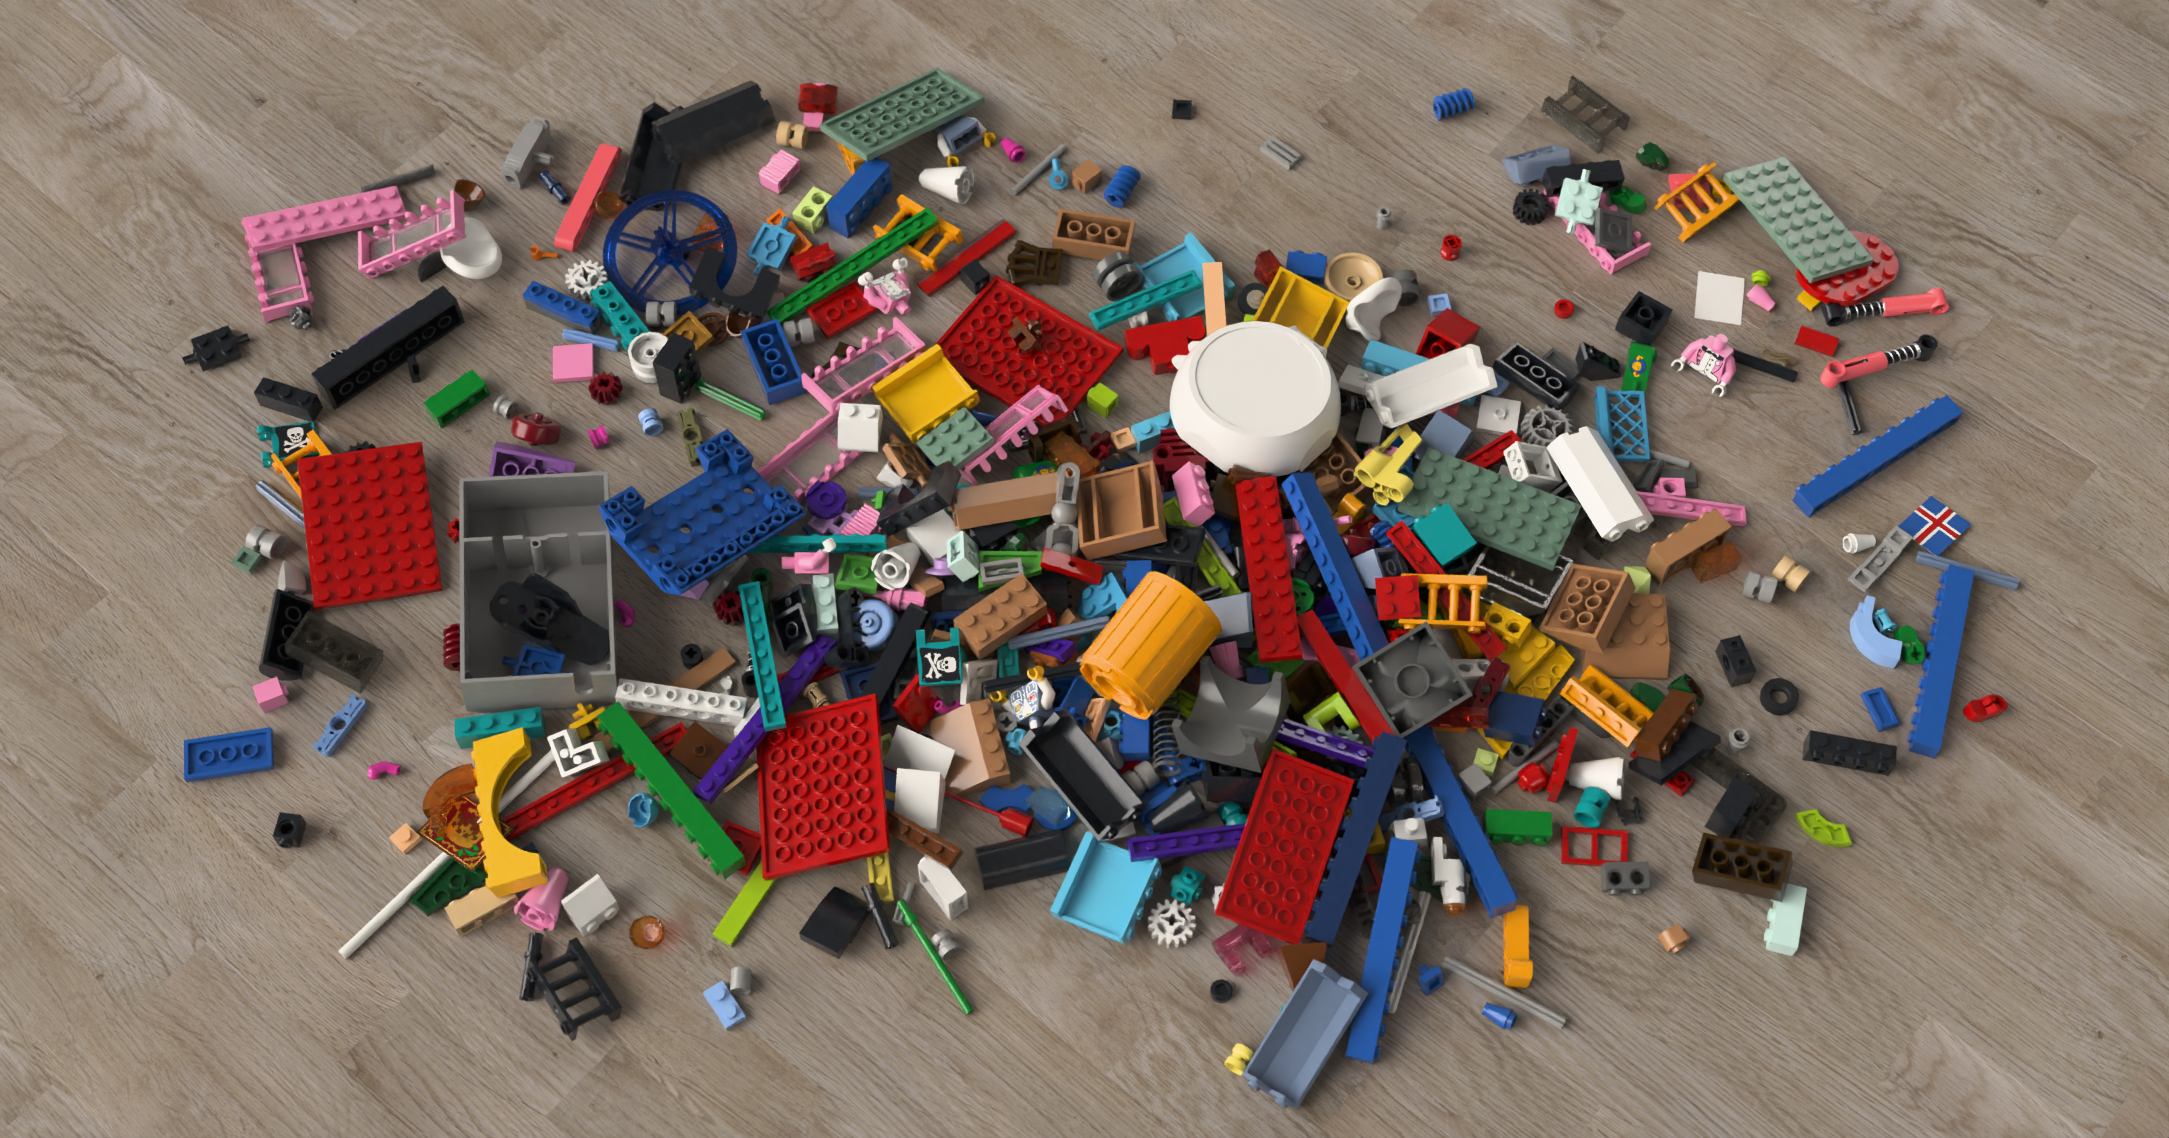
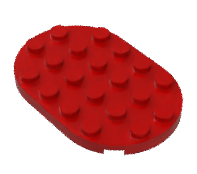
M1850 231L1873 257L1874 260L1871 265L1810 283L1797 267L1795 275L1801 287L1819 301L1827 304L1829 301L1840 303V306L1855 305L1884 290L1893 283L1899 271V263L1894 250L1875 235Z

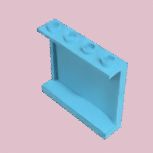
M1191 232L1185 235L1183 244L1144 265L1139 266L1137 262H1134V265L1142 273L1143 279L1141 284L1144 290L1191 270L1195 271L1202 282V288L1157 306L1158 309H1162L1168 321L1197 317L1205 312L1202 263H1212L1215 260ZM1222 270L1224 300L1226 301L1234 297L1235 284Z
M1086 832L1050 912L1058 919L1126 945L1127 941L1131 940L1134 935V925L1137 919L1140 920L1143 915V905L1146 899L1149 900L1152 895V885L1161 875V864L1157 858H1154V861L1131 862L1127 850L1104 841H1098L1092 833Z

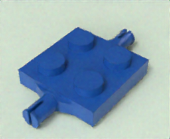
M524 644L521 654L516 659L504 656L502 659V665L514 667L512 676L570 673L562 670L566 659L565 654Z

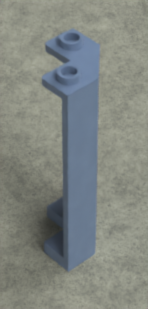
M1313 959L1243 1071L1242 1076L1248 1080L1247 1085L1256 1091L1261 1089L1276 1099L1274 1102L1282 1108L1286 1109L1289 1106L1297 1110L1368 993L1355 982L1341 977L1328 965Z

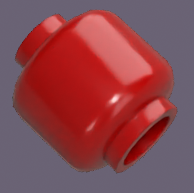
M1531 762L1518 771L1519 780L1517 784L1523 792L1528 791L1531 794H1535L1548 785L1550 775L1541 763Z

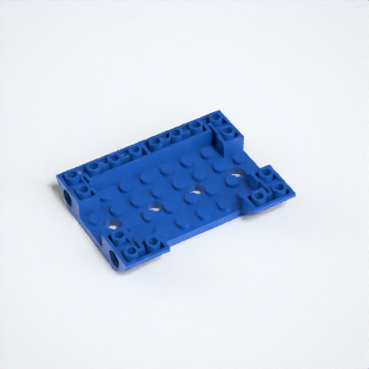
M728 429L696 447V452L705 471L703 474L645 509V499L633 486L599 505L600 513L609 534L665 593L682 595L797 522L808 513L782 485L774 489L752 467L754 456ZM744 489H751L754 493L747 494L744 492ZM719 508L723 512L715 513L712 509ZM688 528L691 532L683 533L680 529ZM653 547L656 548L659 552L651 553L648 551V549Z

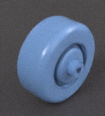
M864 601L856 606L861 608L859 612H852L851 616L855 622L862 623L857 627H861L863 629L861 631L867 634V636L854 632L853 637L857 642L863 640L865 644L861 645V647L866 645L871 652L884 650L899 624L898 616L890 606L882 601Z

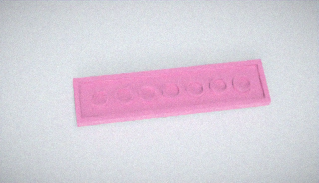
M397 186L242 219L252 250L257 252L387 224L390 219H396L397 221L405 220L406 210Z

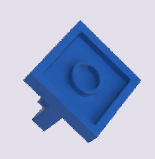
M1163 781L1140 796L1147 806L1142 811L1143 815L1138 821L1150 836L1160 835L1159 831L1157 833L1153 832L1148 824L1151 821L1149 816L1177 790L1174 785L1168 788Z

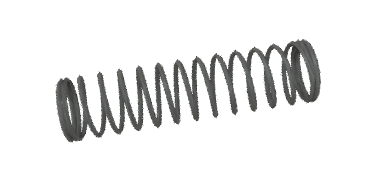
M1179 685L1174 690L1178 695L1167 698V700L1177 699L1178 702L1176 704L1164 703L1162 705L1164 707L1177 706L1178 710H1158L1157 712L1159 713L1154 714L1153 744L1155 745L1153 747V758L1155 760L1153 770L1161 776H1174L1181 771V765L1179 764L1181 759L1178 757L1181 754L1178 749L1179 747L1161 748L1157 746L1161 743H1177L1175 740L1162 741L1157 739L1162 735L1174 736V733H1160L1157 731L1161 728L1172 729V725L1161 726L1157 723L1160 721H1174V719L1180 718L1178 713L1180 707L1177 705L1180 702L1177 698L1180 695L1179 691H1177L1180 687ZM1161 713H1176L1178 714V717L1161 719L1157 717V715ZM1162 750H1177L1179 754L1162 756L1158 752ZM1175 757H1176V758L1179 759L1178 762H1175V761H1172V760H1164V761H1160V762L1157 761V760H1159V759H1161V758H1175ZM1176 765L1179 767V769L1175 771H1163L1158 769L1157 766Z

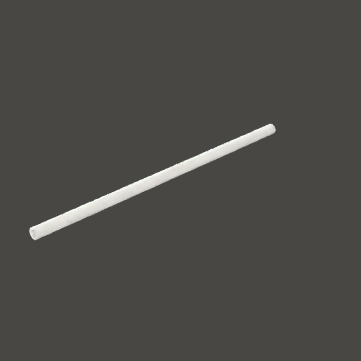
M552 749L501 796L499 813L555 761ZM442 852L338 952L347 959L421 889L451 857Z

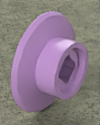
M947 557L935 558L934 567L928 568L925 571L932 575H954L948 568Z

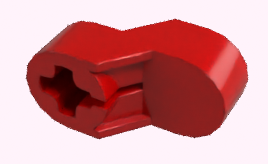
M1990 694L1981 699L1971 700L1963 708V714L1972 722H1982L1988 718L2000 716L2008 708V705L2003 697Z

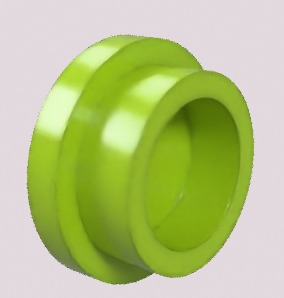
M1756 271V273L1751 275L1752 283L1765 287L1771 281V276L1766 271Z

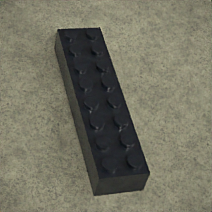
M441 286L422 300L417 301L407 310L402 311L389 322L384 323L380 328L368 334L358 343L351 345L349 349L335 356L325 365L317 368L311 375L321 396L336 410L407 362V356H416L462 325L465 320L457 299L444 286Z
M1204 759L1202 783L1206 800L1213 803L1253 802L1265 766L1262 773ZM1339 759L1307 761L1354 780L1346 805L1351 803L1353 796L1358 797L1360 789L1356 788L1360 776L1365 777L1368 769Z

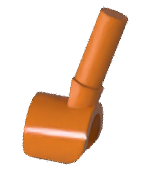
M538 246L530 247L533 253L529 254L534 261H539L542 257L558 258V253L541 252Z

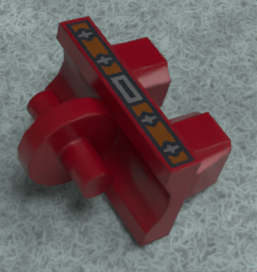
M1105 430L1102 434L1095 432L1090 438L1091 444L1089 446L1082 444L1078 448L1079 456L1084 459L1086 467L1091 469L1098 461L1105 460L1112 455L1110 451L1114 445L1109 431Z

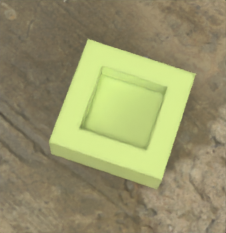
M1478 748L1473 764H1477L1486 775L1492 776L1499 754Z

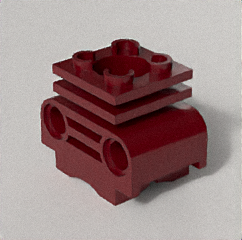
M1167 428L1160 430V444L1153 449L1152 461L1155 463L1160 485H1163L1164 492L1176 491L1172 475L1188 462L1201 466L1205 471L1206 482H1208V475L1213 474L1214 463L1182 440L1176 429Z

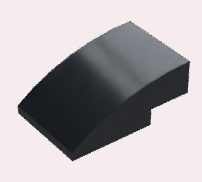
M798 584L771 600L775 614L771 622L783 658L816 641L817 610L811 584Z
M835 886L823 898L799 933L800 939L840 959L849 943L853 942L870 913L867 908L868 903Z

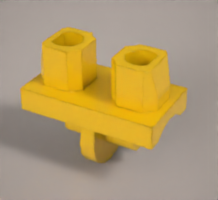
M581 703L576 705L579 711L572 714L575 720L581 716L583 718L570 724L569 729L576 728L581 741L591 736L587 725L592 722L600 731L597 726L600 724L597 715L605 711L603 706L587 714L594 709L591 704L583 707Z

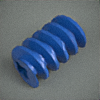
M1468 88L1456 90L1455 93L1450 92L1448 95L1443 94L1441 97L1436 96L1433 101L1434 114L1437 120H1441L1442 115L1444 118H1448V112L1451 116H1455V110L1458 114H1461L1462 108L1464 112L1469 111V106L1472 110L1475 108L1474 97Z
M1121 166L1104 191L1105 200L1111 206L1122 207L1123 203L1127 201V197L1134 190V186L1141 179L1140 173L1133 167Z

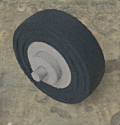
M1250 283L1244 286L1239 292L1237 300L1240 311L1244 315H1255L1268 288L1261 283Z

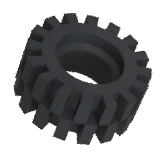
M1526 189L1523 192L1520 191L1514 201L1513 215H1516L1515 218L1517 220L1520 218L1521 223L1526 221V225H1529L1530 222H1532V225H1536V221L1538 224L1541 223L1542 220L1544 221L1549 208L1547 196L1544 197L1543 192L1539 194L1537 189L1535 192H1533V189H1529V192ZM1533 204L1538 209L1529 210L1524 205Z

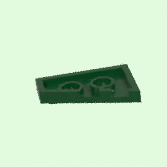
M1385 850L1384 853V862L1382 870L1383 874L1385 871L1389 850ZM1421 855L1420 862H1415L1414 871H1417L1416 882L1411 884L1410 887L1420 892L1430 893L1431 897L1443 902L1440 889L1442 885H1432L1431 856Z
M450 858L410 902L426 916H430L449 905L452 901L485 884L488 876L477 867L471 872L456 860Z

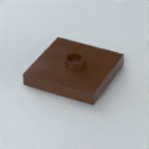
M694 721L668 756L699 780H702L728 746Z

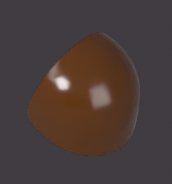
M459 179L456 181L454 191L465 199L464 212L475 209L485 198L483 188L470 180Z
M730 312L726 318V329L731 336L742 339L740 331L760 325L762 320L754 317L748 320L746 317Z

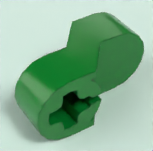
M1622 185L1621 190L1609 191L1611 202L1622 206L1629 213L1639 214L1647 208L1645 197L1642 194L1634 193L1627 186Z
M1909 625L1898 627L1894 632V639L1903 642L1901 648L1903 660L1909 665L1921 663L1925 658L1924 645L1918 640L1916 630Z

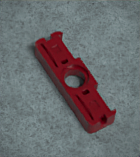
M1491 658L1493 662L1491 661L1484 676L1479 678L1472 691L1473 696H1471L1464 709L1465 711L1461 710V714L1473 722L1481 721L1510 670V665L1501 662L1502 660L1499 658ZM1483 684L1490 686V693L1487 696L1481 693Z

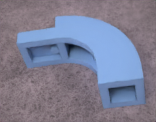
M1867 595L1864 602L1859 603L1857 611H1855L1850 620L1852 640L1859 651L1869 660L1881 666L1894 669L1900 660L1903 642L1885 637L1876 630L1872 621L1875 597Z

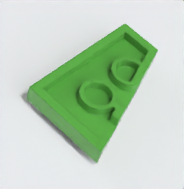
M980 551L979 563L1021 558L1024 576L1029 578L1042 574V567H1039L1042 551ZM1011 566V567H1004V568H1005V569H1010V568H1017L1018 566ZM1003 568L985 570V572L996 571L998 569ZM979 572V592L1008 583L983 586L981 572Z

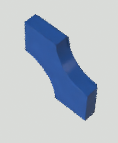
M1026 784L1011 790L1000 789L993 785L979 799V803L999 813L1012 808L1026 814L1036 804L1040 796Z

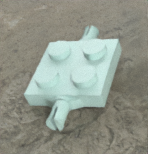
M1585 169L1582 170L1580 180L1564 179L1555 216L1564 218L1569 222L1566 233L1574 235L1576 224L1593 225L1595 210L1598 208L1603 189L1588 182L1591 171Z

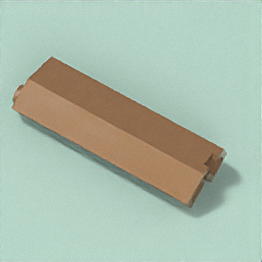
M1066 470V471H1065V476H1066L1067 478H1070L1071 476L1068 474V472H1067V470ZM1057 472L956 489L951 504L947 507L948 512L952 511L955 531L1052 514V508L1057 503L1055 502Z

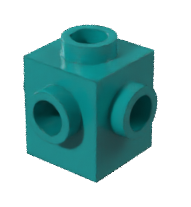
M1185 866L1179 875H1174L1170 886L1173 887L1170 896L1189 906L1194 899L1198 900L1203 891L1201 886L1205 875Z

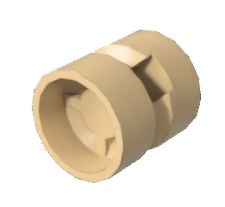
M780 121L776 134L777 145L788 147L791 144L793 148L804 149L808 140V126L798 123L793 126L792 122Z
M1785 555L1775 567L1771 576L1778 578V582L1785 581V587L1796 593L1804 584L1811 571L1803 565L1796 566L1795 560Z

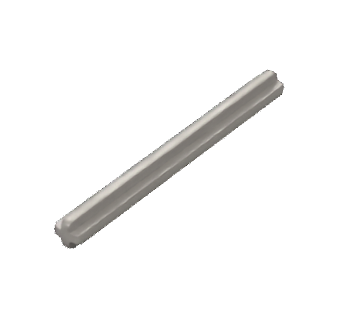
M1450 956L1444 958L1442 967L1557 1028H1563L1566 1022L1565 1016Z

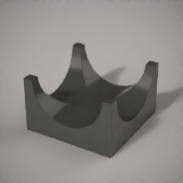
M1427 621L1351 668L1395 736L1404 738L1473 695Z
M1202 655L1199 661L1201 670L1200 686L1194 708L1185 722L1174 719L1172 723V729L1180 753L1262 773L1291 702L1284 674L1275 671L1270 683L1249 684L1228 676L1213 663L1211 657Z

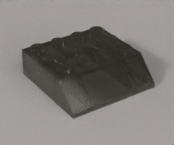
M1486 545L1468 575L1487 576V589H1482L1480 592L1481 602L1490 606L1493 602H1496L1524 617L1545 612L1574 560L1560 555L1552 571ZM1463 588L1462 593L1471 597L1472 591L1468 588Z

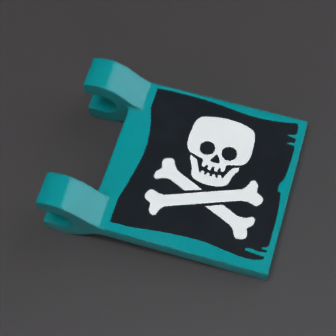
M313 421L277 427L257 426L259 440L266 441L271 438L273 453H275L280 461L308 445L307 433L312 430L315 431ZM317 451L315 453L311 452L302 458L319 456ZM261 453L264 468L271 467V464L274 463L271 457L273 453Z
M959 627L950 628V641L926 643L925 629L916 630L919 686L962 684Z

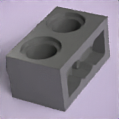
M1604 862L1600 865L1602 892H1608L1611 896L1622 895V892H1630V895H1643L1644 891L1650 889L1648 862ZM1610 874L1618 877V884H1613L1610 881ZM1632 874H1637L1640 877V884H1635L1632 881Z

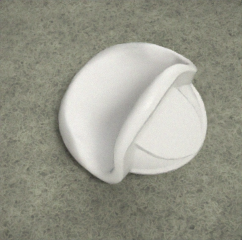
M466 217L464 222L467 238L441 248V258L451 270L461 276L470 279L488 278L494 275L501 267V249L480 220Z
M1393 277L1383 278L1352 299L1346 310L1345 322L1348 329L1361 333L1368 341L1370 339L1378 341L1381 338L1379 328L1383 317L1394 312L1402 295L1401 283Z

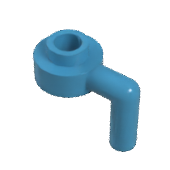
M1053 158V172L1049 176V183L1052 188L1062 190L1068 184V177L1061 171V161L1058 158ZM1057 176L1062 178L1060 183L1055 182Z

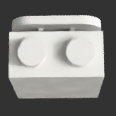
M943 509L906 528L907 537L912 543L917 545L920 550V556L930 568L934 567L935 558L947 557V540L961 532V530L955 531L954 521Z

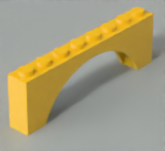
M522 727L474 741V751H471V756L476 766L473 769V774L478 783V786L475 787V792L480 801L477 809L482 818L479 827L484 836V841L481 842L483 852L486 854V859L483 860L486 872H488V878H486L487 889L499 898L547 884V868L541 856L537 853L521 850L510 844L503 837L499 824V804L504 788L518 767L532 756L530 738Z

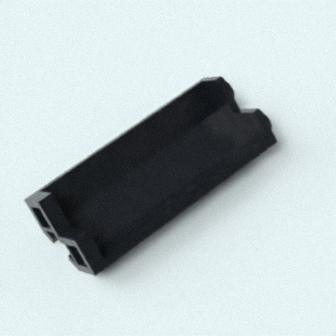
M750 80L651 122L653 127L651 132L656 140L664 143L666 149L664 154L667 160L677 165L776 122L768 99L764 100L760 94L761 88L757 83Z
M655 102L643 109L618 197L626 205L636 209L661 211L671 205L682 163L676 165L667 160L664 154V150H666L664 143L656 140L652 135L651 129L653 127L651 122L684 109L681 105L670 112Z
M1042 568V574L1027 578L1047 603V608L1053 609L1056 614H1063L1067 608H1072V595H1068V584H1071V577ZM979 573L964 582L955 574L942 575V582L945 588L942 590L943 612L968 610L1003 585L979 592Z
M1067 709L1055 711L1043 726L1030 729L1018 743L1098 841L1113 839L1121 829L1132 821H1137L1143 815L1142 811L1146 808V803Z

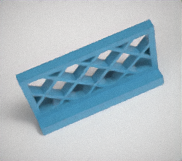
M1597 386L1594 395L1596 429L1615 459L1622 462H1649L1650 451L1644 391L1605 390L1604 386ZM1609 397H1616L1620 402L1615 406L1609 401ZM1630 397H1639V403L1634 406L1628 399ZM1625 404L1631 411L1625 414L1618 408ZM1614 412L1622 417L1617 423L1610 418V415ZM1634 412L1641 417L1638 423L1629 417ZM1624 421L1633 426L1629 431L1620 426ZM1615 429L1623 434L1619 440L1612 435ZM1635 429L1643 435L1639 440L1631 435ZM1628 438L1635 444L1628 448L1622 441ZM1619 446L1625 453L1623 455H1614L1613 449ZM1638 446L1644 450V455H1637L1633 450Z

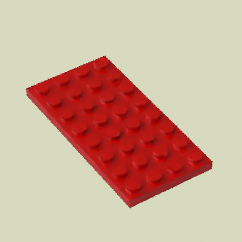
M1272 749L1214 915L1292 945L1299 944L1354 780Z

